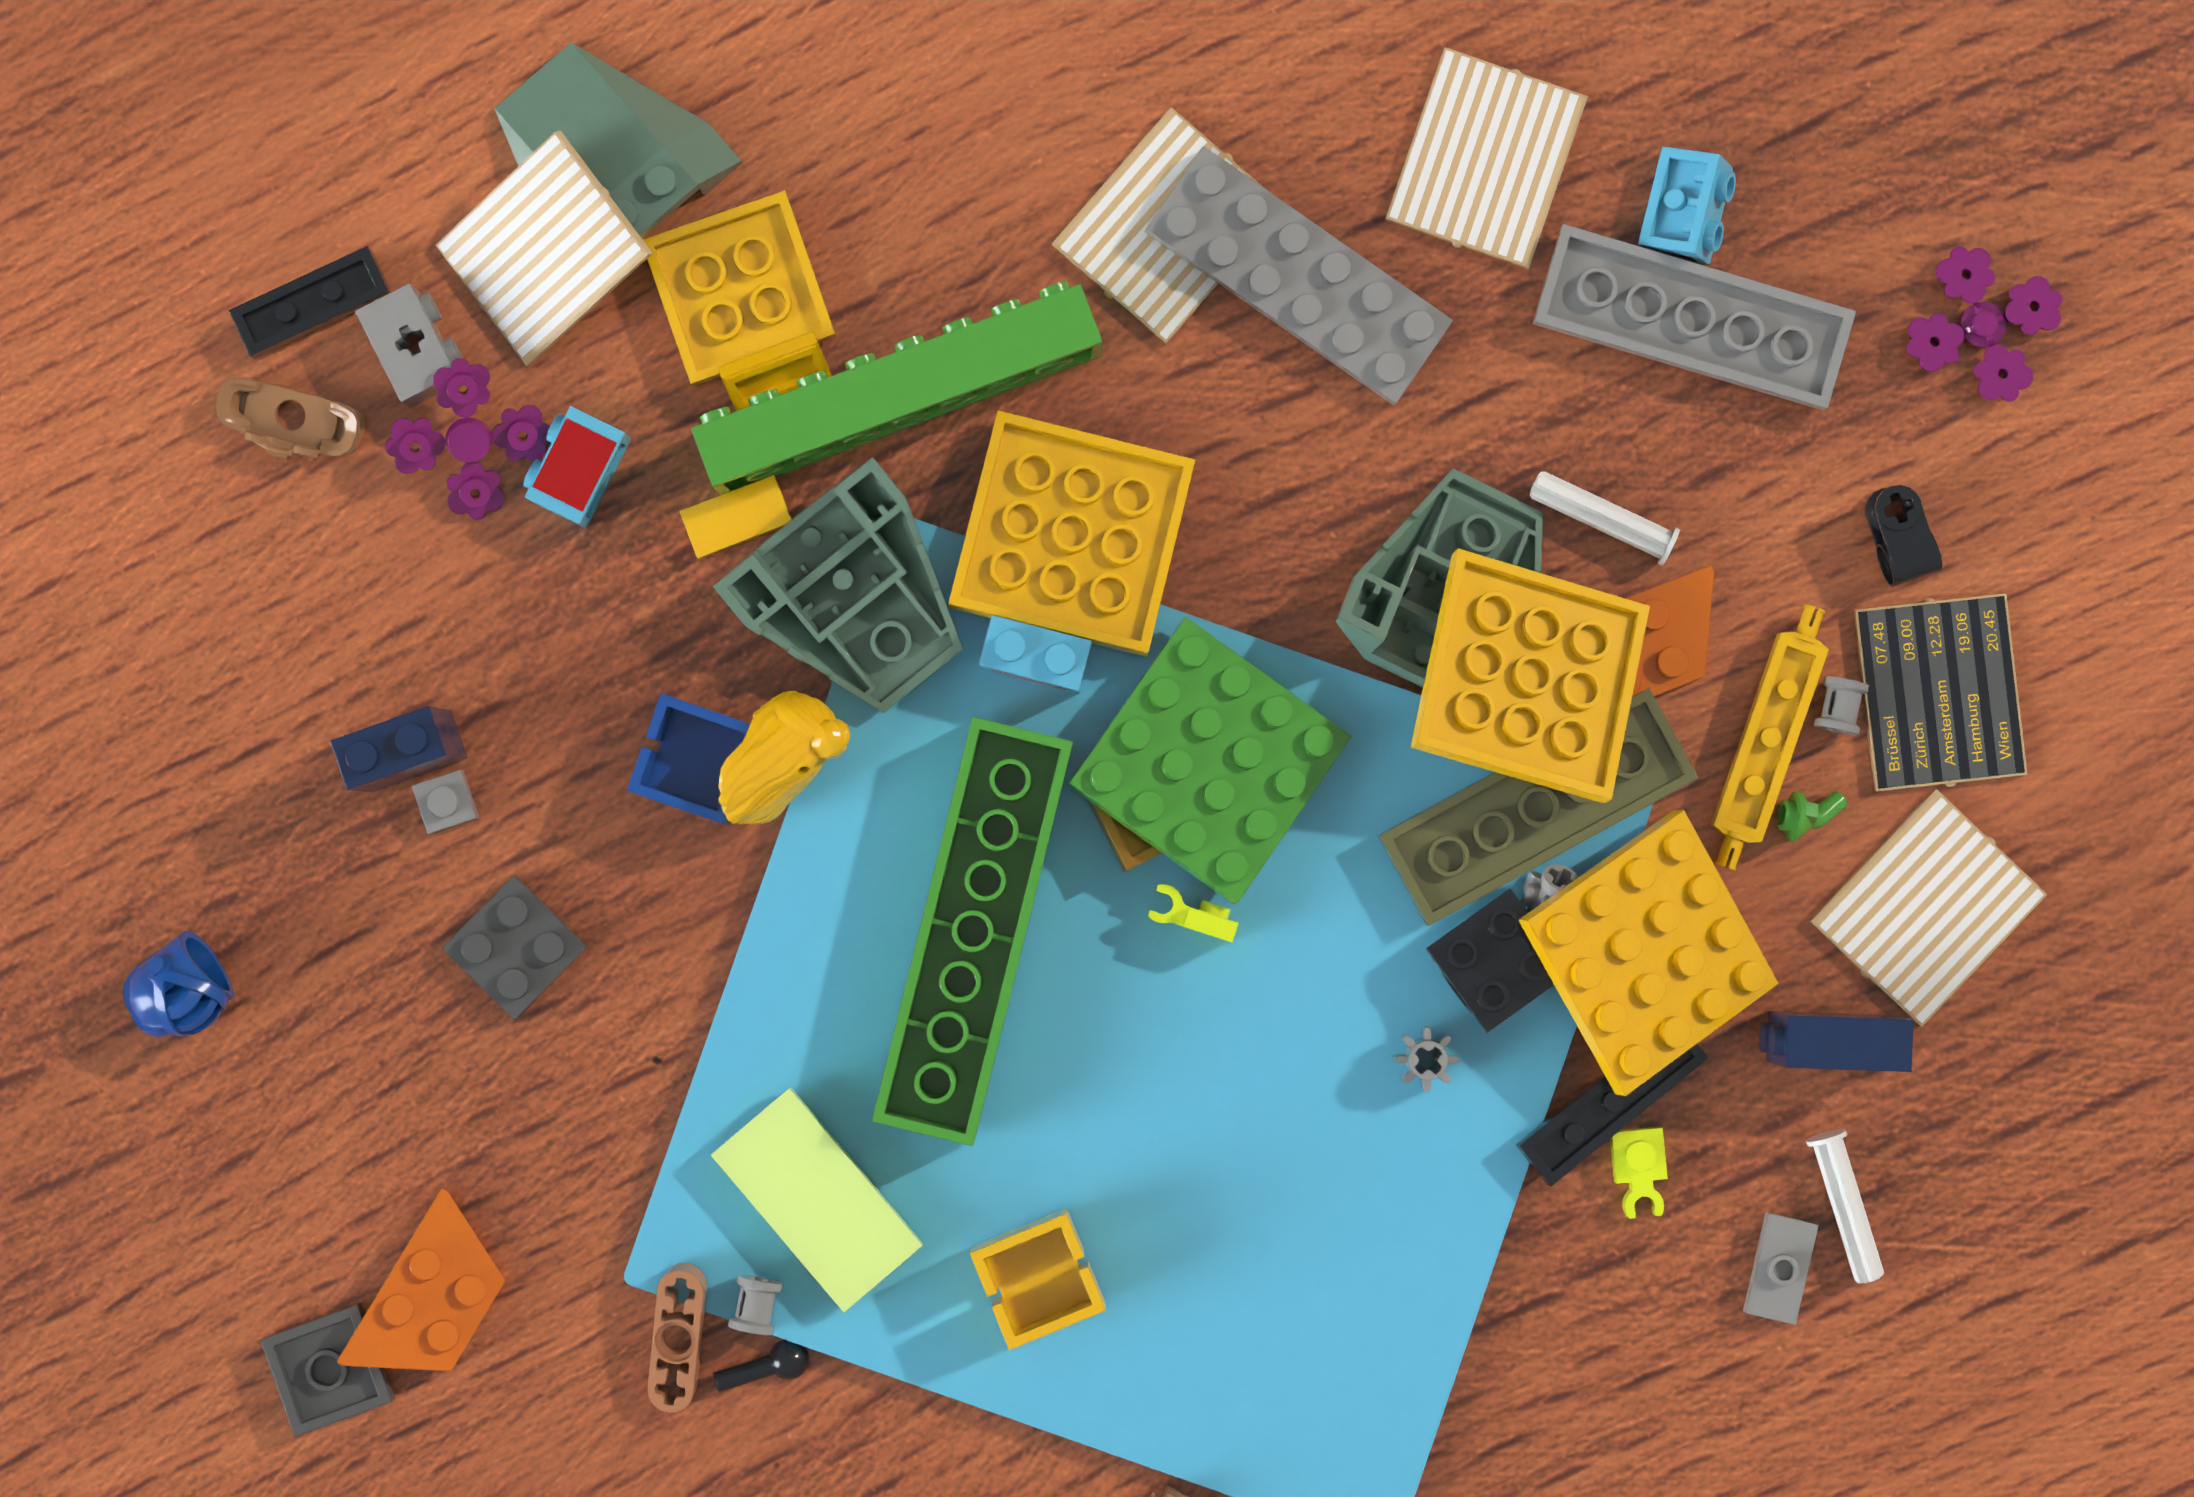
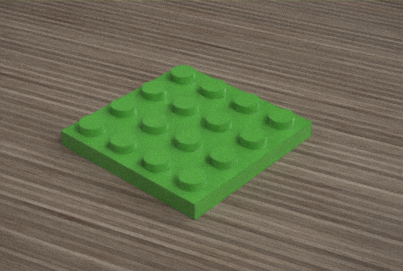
M1185 617L1067 786L1232 904H1237L1352 736Z

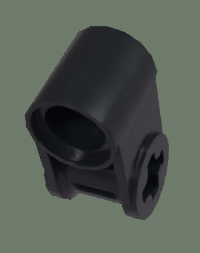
M1903 485L1881 488L1873 492L1867 499L1865 516L1876 545L1879 565L1887 583L1894 587L1941 571L1942 559L1939 547L1930 531L1921 500L1917 493L1910 487ZM1891 502H1900L1902 511L1896 513L1895 516L1887 517L1884 513V507L1889 506Z

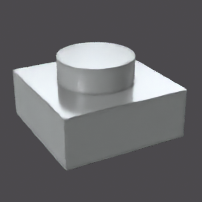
M458 770L412 786L427 834H434L479 819L464 770Z

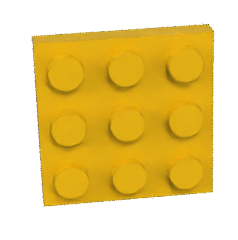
M785 190L643 239L653 253L647 260L692 386L721 377L718 369L719 366L814 331L818 343L836 337Z

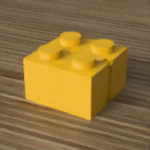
M1067 1207L971 1247L970 1255L987 1297L996 1294L998 1287L1002 1294L993 1299L991 1307L1009 1350L1106 1311V1302L1089 1261L1086 1260L1081 1263L1077 1261L1084 1257V1248Z

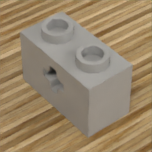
M410 283L355 311L397 396L409 408L439 393L433 384V375L437 369L441 367L451 368V363L454 359L463 358L452 337L443 339L435 323L441 320L442 316L430 293L426 292L421 295ZM414 333L423 339L418 343L421 352L416 355L406 349L411 345L408 336Z

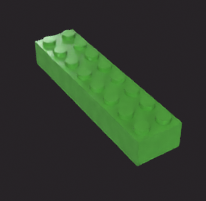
M1067 281L1053 284L1039 291L1041 299L1021 306L1019 299L1002 303L990 310L992 317L973 323L971 317L953 321L942 327L944 335L924 341L922 335L910 337L896 343L893 346L895 353L876 359L874 353L865 354L846 362L847 370L830 377L827 376L826 371L816 372L797 381L798 389L779 395L777 389L764 391L749 398L750 406L731 413L729 407H723L700 416L702 424L692 427L691 431L712 487L720 495H723L772 475L778 477L1102 357V339L1081 284L1071 288Z
M972 717L872 1122L969 1146L974 1145L1073 741Z

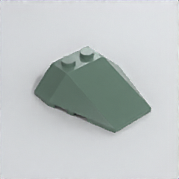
M573 43L568 44L494 108L518 166L555 131L561 130L600 184L609 191V196L641 238L646 236L696 191L700 190L705 196L742 164L739 157L708 122Z
M871 457L833 485L713 585V588L747 628L758 635H763L787 650L788 654L829 677L828 679L882 713H885L963 650L906 496L874 457Z
M1453 468L1353 577L1335 622L1365 660L1423 688L1452 553L1459 548L1541 573L1543 512Z

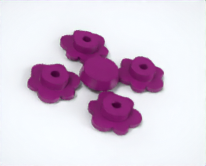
M1962 246L1955 247L1950 252V258L1942 260L1936 266V277L1945 284L1944 293L1948 298L1955 299L1960 296L1964 302L1973 305L1964 312L1960 326L1954 323L1947 324V318L1941 313L1932 315L1929 320L1926 318L1913 320L1908 326V335L1912 341L1907 344L1906 352L1910 357L1918 358L1919 365L1924 371L1935 372L1944 363L1952 364L1958 360L1959 351L1956 347L1962 344L1964 338L1974 346L1988 347L1983 355L1984 361L1977 363L1973 369L1975 377L1980 379L1978 392L1986 400H1995L2001 397L2006 402H2012L2018 398L2019 390L2026 389L2031 385L2033 373L2028 366L2023 365L2025 362L2023 352L2020 350L2008 352L2004 346L1995 345L2005 334L2006 320L2013 325H2021L2022 331L2027 335H2034L2040 329L2045 331L2053 330L2061 321V314L2057 308L2062 304V295L2058 291H2050V284L2044 277L2034 276L2025 283V286L2017 284L2010 289L2009 296L2012 301L2007 304L2003 314L1996 305L1989 302H1979L1985 295V287L1991 286L1995 281L1994 272L1988 269L1991 263L1989 253L1982 248H1974L1968 252ZM1962 272L1968 274V279L1962 277ZM2030 303L2035 305V311L2030 309ZM1930 339L1936 341V347L1930 344ZM1998 371L2004 373L2003 379L1998 376Z
M456 358L452 361L451 368L441 367L435 371L433 384L439 391L437 394L438 404L443 408L452 407L456 415L464 418L455 421L449 427L446 438L440 432L432 430V424L427 418H418L415 422L408 418H399L391 426L393 438L387 440L385 450L388 455L395 457V466L400 472L411 474L417 471L419 467L423 470L434 468L436 465L435 456L441 454L445 446H447L448 451L454 458L466 462L461 467L460 474H453L447 480L448 489L452 491L448 496V506L456 514L468 512L472 519L480 520L486 515V510L495 511L503 505L504 494L498 487L500 484L499 474L493 470L485 472L484 467L476 461L481 460L489 452L492 440L496 446L505 448V454L509 460L517 461L522 456L531 461L540 459L546 451L544 441H546L550 426L542 422V413L539 408L534 405H525L518 412L511 408L504 410L501 415L502 423L496 425L491 434L485 423L470 417L476 412L477 404H486L490 399V391L486 387L490 381L489 371L484 365L472 364L469 366L467 360ZM460 385H466L467 390L461 392L458 390V387ZM524 431L527 433V436L520 438L518 434ZM418 443L420 446L418 449H412L410 445ZM473 489L480 491L478 495H472L470 492Z

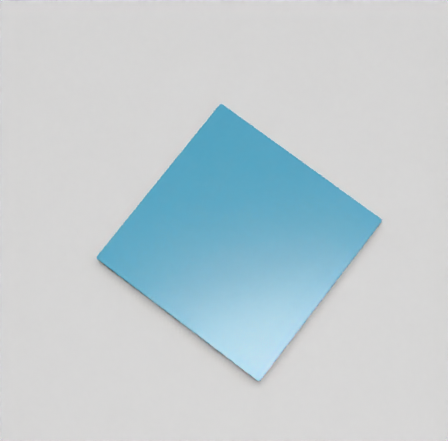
M914 518L948 607L965 536ZM1161 604L1147 657L1092 644L1079 694L980 668L979 661L991 618L948 608L963 650L885 713L877 710L832 681L825 704L833 711L836 719L842 720L849 727L850 739L847 750L838 758L827 759L817 776L788 806L624 1272L626 1283L657 1295L658 1284L667 1269L678 1263L693 1264L704 1273L707 1279L705 1312L729 1320V1318L735 1317L741 1288L737 1284L740 1274L780 1281L783 1283L782 1289L776 1293L770 1322L775 1327L773 1336L1232 1497H1415L1529 1166L1528 1160L1517 1148L1516 1144L1544 1122L1577 1027L1554 985L1486 1034L1473 1014L1467 1010L1451 989L1441 970L1426 951L1427 947L1508 889H1511L1518 900L1521 901L1524 894L1522 888L1530 871L1427 926L1378 838V835L1490 775L1493 771L1410 748L1421 695ZM1185 617L1352 736L1237 904H1232L1162 853L1123 872L1087 799L1067 786ZM976 717L1073 741V747L974 1145L969 1146L872 1122L971 719ZM1653 804L1532 870L1542 875L1547 865L1557 864L1570 868L1580 877L1645 830ZM1167 884L1173 886L1181 894L1185 905L1198 910L1201 900L1231 909L1228 919L1238 922L1233 942L1174 923H1158L1153 921L1148 916L1149 910L1164 914L1169 912L1173 905L1172 898L1168 894L1156 891L1157 885ZM1423 1026L1430 1028L1431 1040L1437 1042L1442 1036L1448 1035L1451 1040L1444 1049L1447 1055H1454L1459 1058L1458 1063L1448 1064L1445 1070L1451 1082L1449 1084L1445 1083L1439 1077L1431 1080L1429 1092L1423 1091L1421 1078L1418 1076L1411 1082L1404 1083L1401 1080L1402 1076L1409 1069L1406 1063H1398L1393 1060L1395 1055H1405L1408 1046L1403 1042L1402 1036H1409L1414 1041L1422 1039L1421 1031ZM1422 1047L1416 1051L1415 1055L1419 1059L1418 1064L1415 1066L1417 1071L1422 1067L1430 1071L1435 1069L1437 1066L1433 1059L1434 1054L1437 1052L1435 1047L1430 1051ZM790 1087L923 1243L922 1247L845 1312L838 1307L711 1156L713 1152ZM1067 1207L1084 1248V1257L1077 1261L1078 1263L1086 1260L1089 1261L1106 1302V1311L1009 1350L991 1307L993 1299L1002 1294L998 1287L996 1294L987 1297L970 1255L971 1247ZM679 1278L676 1284L670 1287L678 1290V1302L682 1304L685 1303L689 1293L695 1291L687 1288L686 1279Z

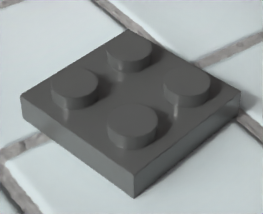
M513 875L442 949L516 1020L589 946L517 875Z
M362 1303L316 1318L260 1340L294 1437L395 1400L385 1368L342 1366L337 1363L338 1358L365 1315Z

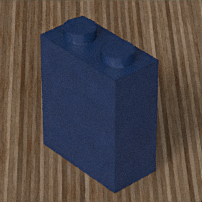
M427 706L330 740L346 789L352 791L374 792L468 759L452 711Z
M1768 1011V1022H1761L1760 1051L1767 1053V1062L1786 1068L1912 1072L1913 1020L1892 1015Z

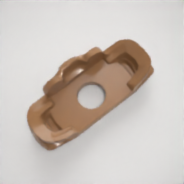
M229 377L220 386L216 398V416L223 425L244 433L245 440L255 442L267 450L268 454L278 458L290 459L291 456L317 458L320 454L340 456L345 453L352 454L356 451L364 436L365 420L364 415L360 411L338 401L249 378ZM287 400L297 401L305 410V421L296 430L285 428L278 419V409Z

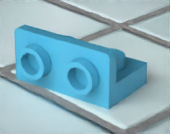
M1662 146L1638 245L1657 252L1689 256L1699 264L1709 265L1713 251L1717 252L1723 240L1724 227L1721 218L1725 202L1729 203L1735 192L1736 176L1733 172V167L1720 154Z

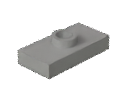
M1765 1212L1743 1312L1796 1325L1819 1225Z

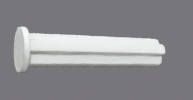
M1545 471L1538 474L1530 490V497L1533 500L1659 558L1657 564L1661 566L1666 562L1680 532V529L1677 527L1673 531L1668 530Z
M1836 1129L1820 1133L1808 1138L1806 1143L1808 1147H1814L1854 1280L1857 1283L1873 1282L1883 1276L1884 1270L1843 1138L1847 1136L1846 1129Z

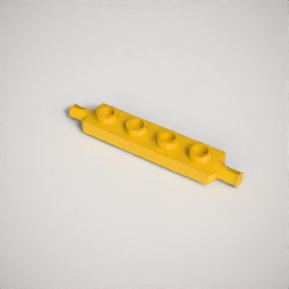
M1805 604L1796 632H1782L1776 635L1711 822V826L1722 835H1725L1719 855L1714 863L1718 866L1735 871L1744 842L1763 841L1829 651L1826 646L1815 639L1823 615L1826 612L1821 608L1815 609V606Z

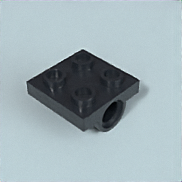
M1508 889L1426 948V951L1441 970L1451 989L1467 1010L1473 1014L1486 1034L1554 986L1518 921L1528 912L1511 889Z

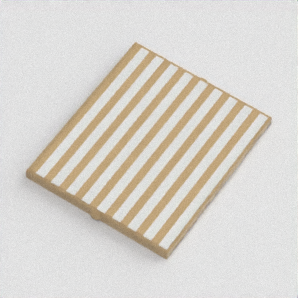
M1444 47L1385 220L1452 243L1456 248L1465 247L1529 269L1588 96L1524 75L1518 69L1510 70Z
M1172 107L1052 243V246L1104 290V295L1107 298H1113L1165 344L1169 342L1217 287L1218 283L1145 233V229L1203 146L1258 183L1233 161V157L1229 153L1222 152Z
M561 130L555 131L436 244L437 248L478 301L479 307L487 313L526 366L533 364L653 254L609 196V191L600 184Z
M1934 789L1809 922L1861 970L1860 973L1863 978L1870 979L1919 1027H1922L2047 894L1996 846L1993 838L1986 837L1937 789Z

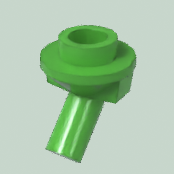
M1794 791L1788 800H1782L1777 813L1778 829L1784 831L1785 839L1788 842H1795L1810 829H1818L1826 825L1847 807V801L1841 793L1834 791L1819 804L1808 802L1803 793Z

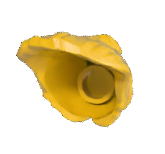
M787 691L773 697L754 712V718L743 742L727 757L720 770L718 787L721 794L718 800L722 805L721 808L727 820L731 821L732 824H764L776 819L785 810L786 806L817 776L827 759L838 758L847 750L850 739L848 725L842 720L836 719L833 711L821 700L798 693L797 691Z

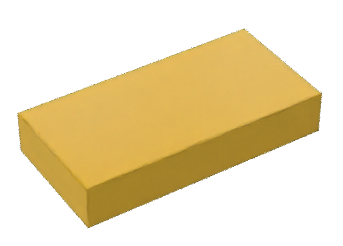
M814 331L718 367L721 379L736 411L749 407L748 399L764 391L777 389L779 395L798 389L797 381L810 374L826 371L827 376H831Z
M775 475L679 511L696 557L699 560L779 530L792 519Z

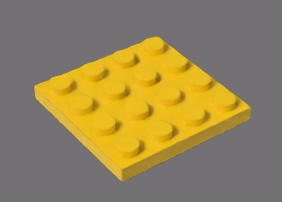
M998 410L948 608L987 618L995 615L1091 640L1092 644L1147 657L1195 459Z
M1458 548L1452 553L1410 748L1603 804L1609 802L1613 796L1650 606Z
M1673 810L1518 920L1616 1095L1627 1096L1779 984L1684 810Z

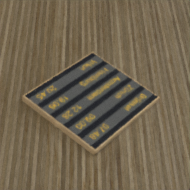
M2006 593L1940 601L1927 598L1922 603L1853 610L1861 682L1869 685L1868 693L1863 695L1874 792L1939 784L1953 787L1958 782L2028 775Z

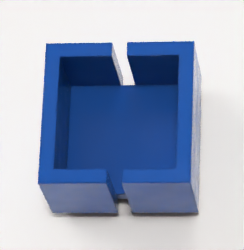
M661 693L646 734L647 738L661 742L659 750L641 748L627 791L724 825H731V821L727 820L725 813L722 811V805L718 800L721 794L718 787L720 770L727 757L743 742L750 724Z

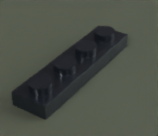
M1696 1044L1627 1096L1616 1095L1603 1073L1518 1142L1516 1146L1546 1185L1552 1186L1708 1059V1056Z

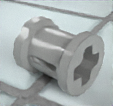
M1824 677L1823 685L1827 690L1821 717L1815 718L1814 727L1833 733L1859 736L1860 727L1856 725L1861 697L1868 693L1869 685L1841 677Z
M740 1274L737 1284L741 1288L735 1317L729 1318L728 1327L752 1334L773 1335L775 1327L770 1322L776 1293L781 1291L783 1283L769 1278Z

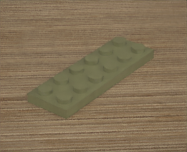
M1650 688L1632 696L1613 796L1609 802L1603 804L1493 772L1378 835V838L1427 926H1430L1697 780L1699 777Z

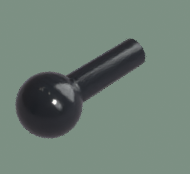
M783 1339L772 1347L767 1356L713 1372L716 1389L719 1393L772 1375L785 1380L796 1379L807 1370L809 1353L806 1347Z

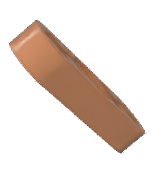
M678 1263L671 1266L664 1273L657 1287L647 1392L651 1403L657 1409L667 1413H676L685 1409L691 1402L698 1385L707 1279L697 1266L690 1263ZM679 1278L686 1279L687 1288L695 1291L690 1292L686 1298L683 1312H674L678 1304V1290L670 1287L674 1286ZM675 1325L685 1328L691 1336V1345L684 1350H675L669 1347L664 1340V1330ZM671 1364H681L677 1370L676 1383L677 1386L684 1389H680L677 1397L669 1396L668 1387L661 1385L665 1384L670 1375Z

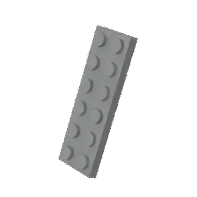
M1205 146L1200 149L1144 231L1393 406L1398 402L1453 322L1447 315Z
M1563 224L1560 228L1532 324L1824 411L1829 406L1856 311Z

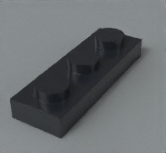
M366 246L228 311L249 356L256 359L355 313L356 310L391 293V290L372 250Z

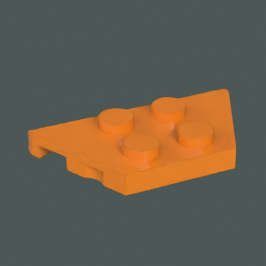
M1712 565L1625 598L1650 606L1632 696L1650 688L1653 696H1657L1705 677L1714 581Z
M441 1188L338 1358L337 1363L342 1366L432 1371L453 1370L505 1283V1280L446 1190Z

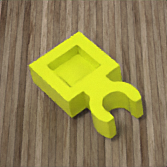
M1658 1126L1620 1130L1610 1138L1614 1182L1616 1184L1629 1183V1190L1625 1193L1622 1201L1623 1211L1629 1219L1636 1218V1201L1641 1197H1649L1652 1203L1653 1215L1662 1216L1664 1202L1661 1195L1654 1190L1653 1180L1668 1179L1663 1128Z

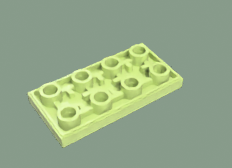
M791 1087L711 1154L718 1165L843 1312L847 1311L923 1246L922 1241Z

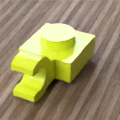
M1167 884L1157 885L1156 891L1168 894L1172 898L1173 905L1171 910L1164 914L1149 910V918L1158 923H1174L1233 942L1238 922L1228 919L1231 909L1201 900L1198 910L1185 905L1181 894L1173 886Z

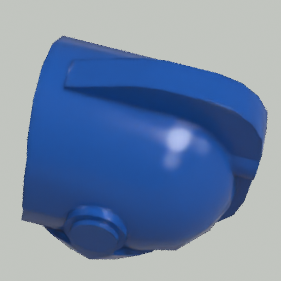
M191 931L182 932L161 950L155 952L138 965L127 977L122 991L125 1006L131 1013L135 1024L141 1031L153 1037L166 1035L190 1036L207 1029L222 1016L228 1001L235 995L232 984L214 952L207 943Z

